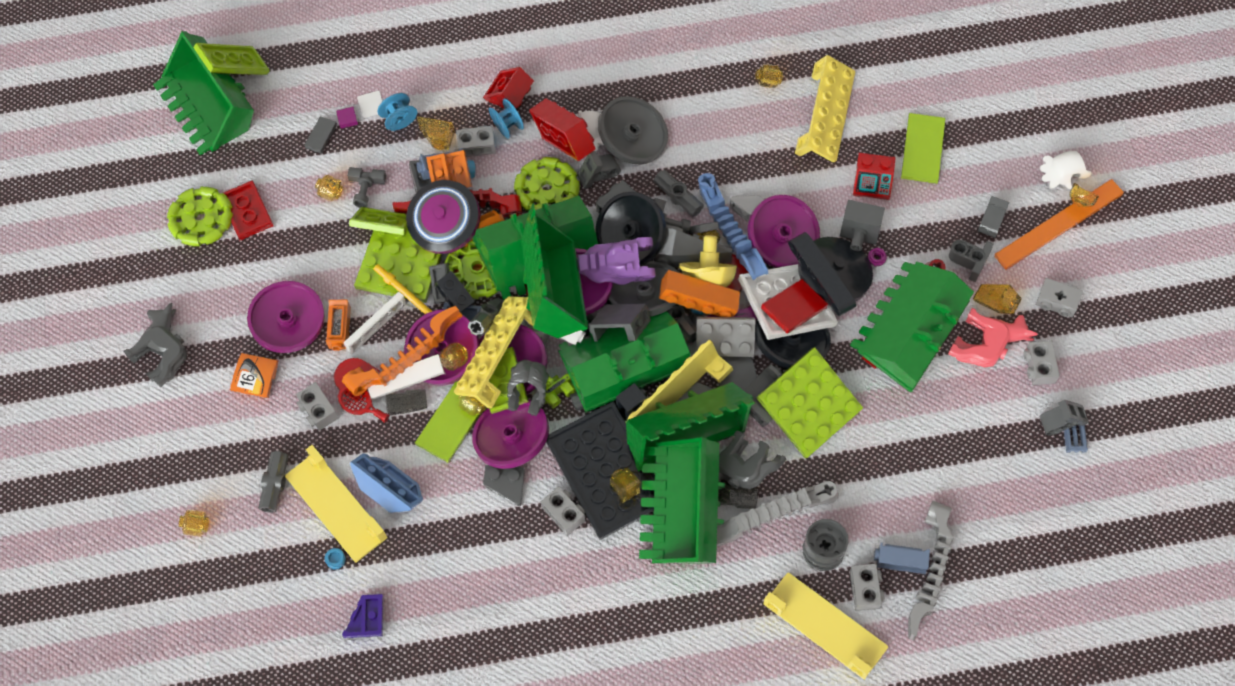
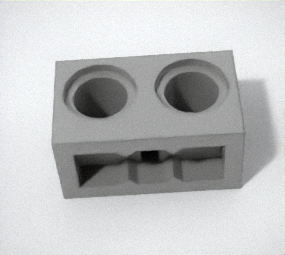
M484 125L477 128L456 130L458 150L463 149L466 157L496 154L492 126Z
M1053 341L1029 342L1023 352L1024 360L1028 362V379H1031L1032 385L1055 384L1060 375ZM1035 352L1041 353L1042 356H1037ZM1038 370H1043L1046 374H1041Z
M316 382L296 394L299 400L296 404L302 412L306 410L308 413L306 419L312 427L316 425L320 431L339 419L336 411ZM309 398H315L312 402H307ZM320 412H325L322 417H317Z
M558 486L540 503L542 509L568 536L585 522V511L579 504L575 505L571 501L573 498L567 490L562 491ZM556 500H562L563 504L560 506L553 505V502ZM569 514L576 515V518L572 521H569L566 519V516Z
M876 564L851 566L850 578L855 611L880 609L882 602H884V592L879 587V582L882 581L881 571L877 570ZM868 574L870 575L871 580L865 581L862 579L861 575ZM869 593L873 595L874 600L867 601L864 598V594Z

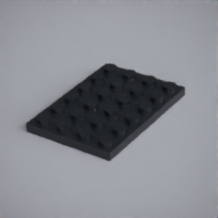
M614 402L548 435L546 444L580 506L584 509L585 515L599 540L640 520L641 515H649L654 512V507H641V498H654V490H642V481H655V474L643 473L642 470H637L636 462L627 443L626 423Z

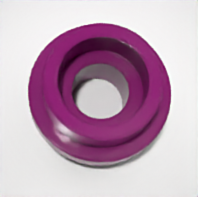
M874 248L868 253V259L871 265L881 266L886 262L887 255L883 249Z

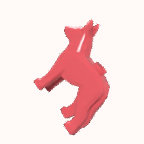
M972 308L966 322L983 331L982 344H968L958 336L948 354L956 357L960 362L971 363L984 368L992 367L999 358L1004 359L1008 351L1005 348L1007 343L1020 340L1034 341L1032 336H1036L1038 333L1029 330L1023 315H1019L1014 323H1008L1000 319L980 315L976 309Z

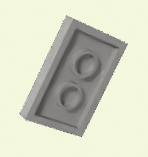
M697 317L696 352L703 343L711 340L719 356L754 357L755 318Z

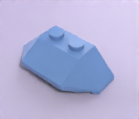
M365 453L350 462L360 490L388 512L410 511L423 501L419 484L391 462L378 457H370Z

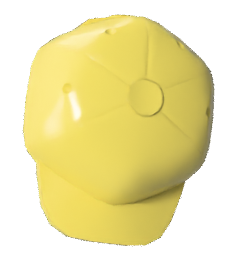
M711 235L704 236L703 251H700V262L679 263L682 274L723 287L731 284L737 266L719 263V252H717L718 237Z

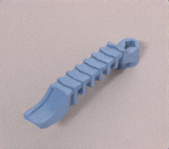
M710 173L702 174L698 178L700 195L707 205L709 214L713 216L714 222H718L719 230L722 231L723 237L727 239L728 245L730 244L732 252L736 254L740 264L744 265L753 280L764 274H769L761 255L756 248L752 249L751 240H747V236L743 235V230L738 227V222L734 221V216L730 214L729 207L725 206V200L718 188L715 177Z

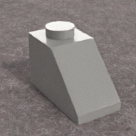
M759 195L732 196L729 208L748 222L754 208L766 198L763 199Z

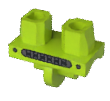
M568 373L561 378L558 375H555L553 378L549 376L546 383L545 404L547 403L552 408H555L561 403L560 398L557 396L558 394L563 392L568 398L570 394L575 393V388Z

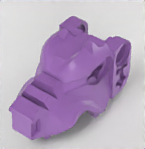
M642 237L634 240L596 244L590 247L585 254L578 255L579 273L596 283L612 282L618 285H625L633 281L652 280L656 277L655 268L640 266L638 251L651 249L653 246L652 238Z

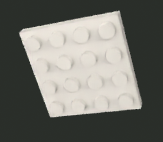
M798 264L768 269L769 274L759 276L755 280L751 278L749 273L741 274L738 278L768 340L835 327L838 323L828 304L825 310L787 334L761 309L764 302L801 280Z

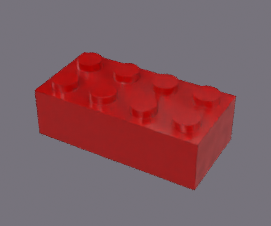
M546 98L529 110L542 139L575 160L580 161L596 149L593 143L594 138L587 130L588 125L583 118L577 117L573 112L567 111L565 107H560L556 102Z

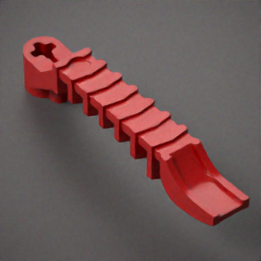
M489 188V190L479 189V191L469 189L479 202L481 208L485 207V202H489L492 209L500 210L503 218L507 217L510 219L511 214L514 213L517 216L522 215L519 195L500 196L492 191V188ZM411 201L392 202L394 212L407 214Z

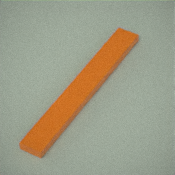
M1111 179L995 253L994 257L1007 270L1121 197L1124 192Z

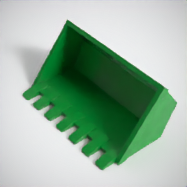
M181 31L163 71L162 78L155 82L153 86L157 91L165 86L169 87L160 96L163 101L175 96L176 99L167 107L171 112L180 107L183 108L181 112L175 115V119L177 122H181L189 117L190 121L182 126V129L185 133L195 128L197 129V132L189 137V140L192 144H195L204 139L205 142L196 149L199 155H202L209 150L214 152L219 147L247 132L254 109L245 98L246 94L241 92L245 89L242 83H235V80L231 78L229 73H210L193 48L196 43H207L204 37L189 34L187 31Z
M580 196L549 206L548 203H544L542 208L535 210L537 214L573 239L575 248L588 250L590 247L598 244L592 215ZM514 213L511 214L510 219L477 229L472 238L496 290L501 292L503 301L507 297H511L509 287L512 286L516 287L519 296L526 294L525 285L522 280L525 267L521 239L528 213L519 216Z
M532 204L521 239L525 267L522 280L527 284L528 289L526 308L531 311L534 329L559 339L580 330L588 329L573 239L537 214L535 206Z
M917 261L915 264L904 262L901 266L903 271L909 273L907 277L895 275L893 278V283L901 286L898 290L888 287L884 292L886 296L892 298L890 303L879 300L876 304V308L884 311L882 315L870 313L867 320L874 323V327L862 326L858 331L859 334L867 337L865 341L853 339L850 344L851 347L858 350L859 354L910 393L914 390L931 361L941 349L942 344L959 321L960 316L974 294V291L954 272L925 265Z
M667 311L651 316V321L636 341H629L625 327L608 328L598 341H594L592 334L589 332L591 337L583 338L581 343L577 342L576 345L573 344L571 346L567 342L559 344L561 350H558V353L585 413L616 400L617 395L634 383L638 388H645L669 378L690 357V351L680 327Z
M731 382L701 394H696L692 390L688 391L689 398L667 406L657 402L655 404L656 410L626 420L627 443L636 462L637 470H642L643 463L655 464L656 456H644L645 446L656 447V443L701 437L719 442L735 436L736 430L745 432L751 405L755 404L753 396Z
M701 437L656 443V447L645 446L644 456H656L655 464L643 463L642 472L655 473V481H642V490H654V498H641V507H654V515L640 516L641 524L653 525V532L640 533V541L653 542L652 550H639L640 559H652L653 564L716 563L717 525L724 524L723 519H718V507H720L718 489L725 488V483L719 482L720 443Z

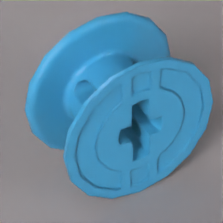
M405 93L393 94L383 100L378 106L377 113L380 117L386 118L384 124L388 130L396 131L403 129L411 124L417 116V109L413 106H408L410 98Z
M504 98L503 106L505 109L498 113L494 108L490 107L489 113L501 134L509 139L510 132L508 128L515 124L516 127L523 130L524 124L515 107Z

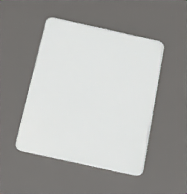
M379 91L357 97L363 118L378 114L377 109L382 102Z

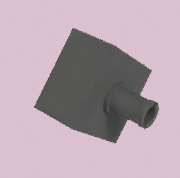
M848 200L839 237L852 239L850 248L854 251H861L863 242L876 245L885 207Z

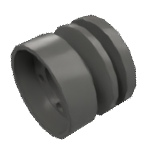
M832 519L815 521L808 528L802 546V553L806 563L819 571H830L837 568L842 563L849 543L845 528L839 522Z

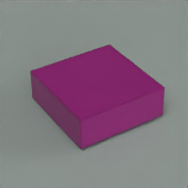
M353 106L336 111L341 129L358 124Z

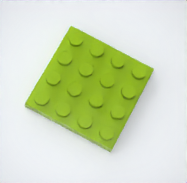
M373 230L354 287L355 289L388 296L396 295L399 291L392 285L389 286L383 281L384 278L373 270L379 264L388 273L391 272L397 277L396 280L419 300L426 303L432 287L429 267L439 265L442 254L432 253L423 249L413 240L408 230L404 235Z
M816 348L808 351L756 397L804 458H808L863 409Z

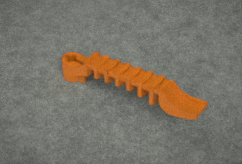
M456 306L438 313L430 321V327L434 333L431 335L425 328L420 329L421 334L426 339L422 341L416 336L414 342L417 346L414 348L408 344L406 346L409 351L407 354L400 350L398 352L399 360L393 357L389 358L391 366L388 367L382 363L380 365L382 369L380 373L375 369L364 372L361 367H358L355 370L349 371L343 377V384L354 396L363 394L372 385L386 386L387 382L391 379L394 380L395 376L399 373L402 374L407 367L413 366L415 361L421 360L423 355L429 354L431 349L437 348L438 344L444 341L445 333L449 326L463 317V315Z

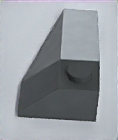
M666 225L665 240L659 253L654 257V261L668 264L674 268H678L679 263L700 262L703 240L699 239V235L693 234L691 236L683 233V229ZM717 243L719 263L731 264L732 249Z

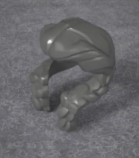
M522 360L511 368V378L507 386L509 410L515 411L519 407L520 393L516 385L529 382L537 388L538 392L533 395L527 412L532 416H537L539 409L545 404L546 383L549 379V374L546 372L544 365L539 362Z

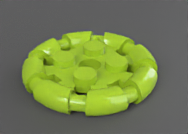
M542 157L541 160H531L521 168L520 174L516 175L514 181V192L520 196L521 206L525 210L531 209L532 204H534L535 210L542 208L544 203H558L578 196L580 181L576 178L578 175L574 168L567 162L563 163L559 158ZM557 168L561 169L559 173L555 171ZM546 184L552 186L550 190L542 189V187Z
M200 186L199 189H188L178 195V199L172 202L168 209L167 219L169 223L167 225L171 234L176 239H180L183 244L189 246H200V244L205 243L208 245L216 242L223 236L226 230L228 231L232 224L233 213L231 208L233 207L230 200L224 193H219L218 189ZM196 196H202V199L196 200ZM205 214L202 220H196L198 215ZM216 223L219 225L217 229L213 228Z
M470 241L466 248L462 247L451 254L449 253L445 263H449L450 271L459 270L454 275L461 284L465 281L466 285L464 288L473 299H479V297L484 296L486 298L491 297L499 291L496 290L478 250H471V248L476 246L473 241ZM459 255L464 256L462 259L457 258ZM481 264L482 268L475 271L472 269L474 265ZM484 285V289L477 290V286Z

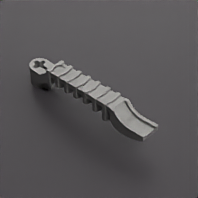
M825 481L813 487H804L800 491L791 492L792 494L781 496L778 500H772L768 504H762L758 508H752L746 513L742 512L736 517H731L724 524L717 526V547L739 539L743 536L742 532L744 531L750 534L752 533L751 529L754 527L760 529L762 528L761 524L766 522L771 524V520L776 518L781 520L782 516L786 514L791 516L792 512L796 510L801 512L803 507L809 506L812 508L827 503H834L838 499L836 485L831 481ZM827 489H829V490L831 491V493H832V494L829 495V496H828V494L826 493V490H827Z
M935 501L931 503L925 523L935 527L936 539L941 541L936 542L934 549L942 552V554L934 552L932 560L939 562V564L932 562L929 570L936 572V575L929 573L926 579L934 583V585L925 582L922 590L930 593L931 596L918 592L915 599L922 603L915 604L909 614L908 635L909 639L913 641L917 636L921 619L930 615L937 603V595L941 589L939 587L943 581L942 575L945 572V564L949 558L947 555L951 550L952 546L950 544L954 539L947 526L952 508Z

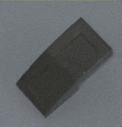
M425 389L406 390L403 394H388L385 397L387 414L389 415L410 413L427 408Z
M725 484V488L718 489V502H720V505H734L736 508L755 509L759 490L742 487L736 489L730 484Z

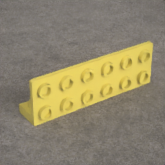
M826 55L814 64L811 78L817 81L820 79L809 132L798 138L795 154L801 157L813 151L831 162H836L855 70L829 55Z
M509 296L504 300L491 327L485 333L482 343L476 349L475 356L467 365L462 378L457 382L454 390L456 395L475 397L487 408L494 406L501 391L491 384L489 379L523 319L532 325L531 311L526 308L528 297Z
M708 340L698 348V351L692 357L687 358L684 364L674 371L670 378L664 384H661L650 398L645 399L642 406L632 412L628 419L656 410L655 404L657 402H661L664 406L675 403L706 372L721 383L733 371V368L718 355L713 342Z
M311 445L306 449L309 456L288 472L285 477L353 561L358 562L386 540L387 536L374 518L369 516L329 468L324 458L314 446Z
M787 573L772 593L769 592L764 599L766 607L864 680L888 649V645L790 573Z

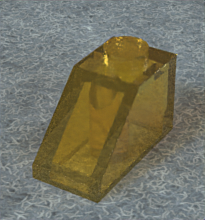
M418 116L419 129L430 145L438 150H449L455 133L453 123Z
M981 284L973 300L997 313L1014 314L1022 298L1011 285Z
M628 468L624 470L618 469L611 475L610 484L623 503L640 493V480Z

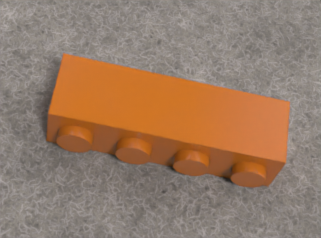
M668 270L661 281L659 299L702 311L705 314H712L718 317H734L739 309L740 292Z

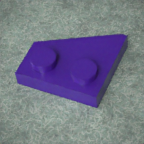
M362 595L357 603L356 610L353 611L350 617L351 620L346 630L342 633L343 638L383 636V595Z

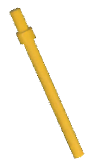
M379 264L373 268L374 271L384 278L383 281L389 286L392 285L424 314L432 312L429 307L396 280L397 277L391 272L388 273Z

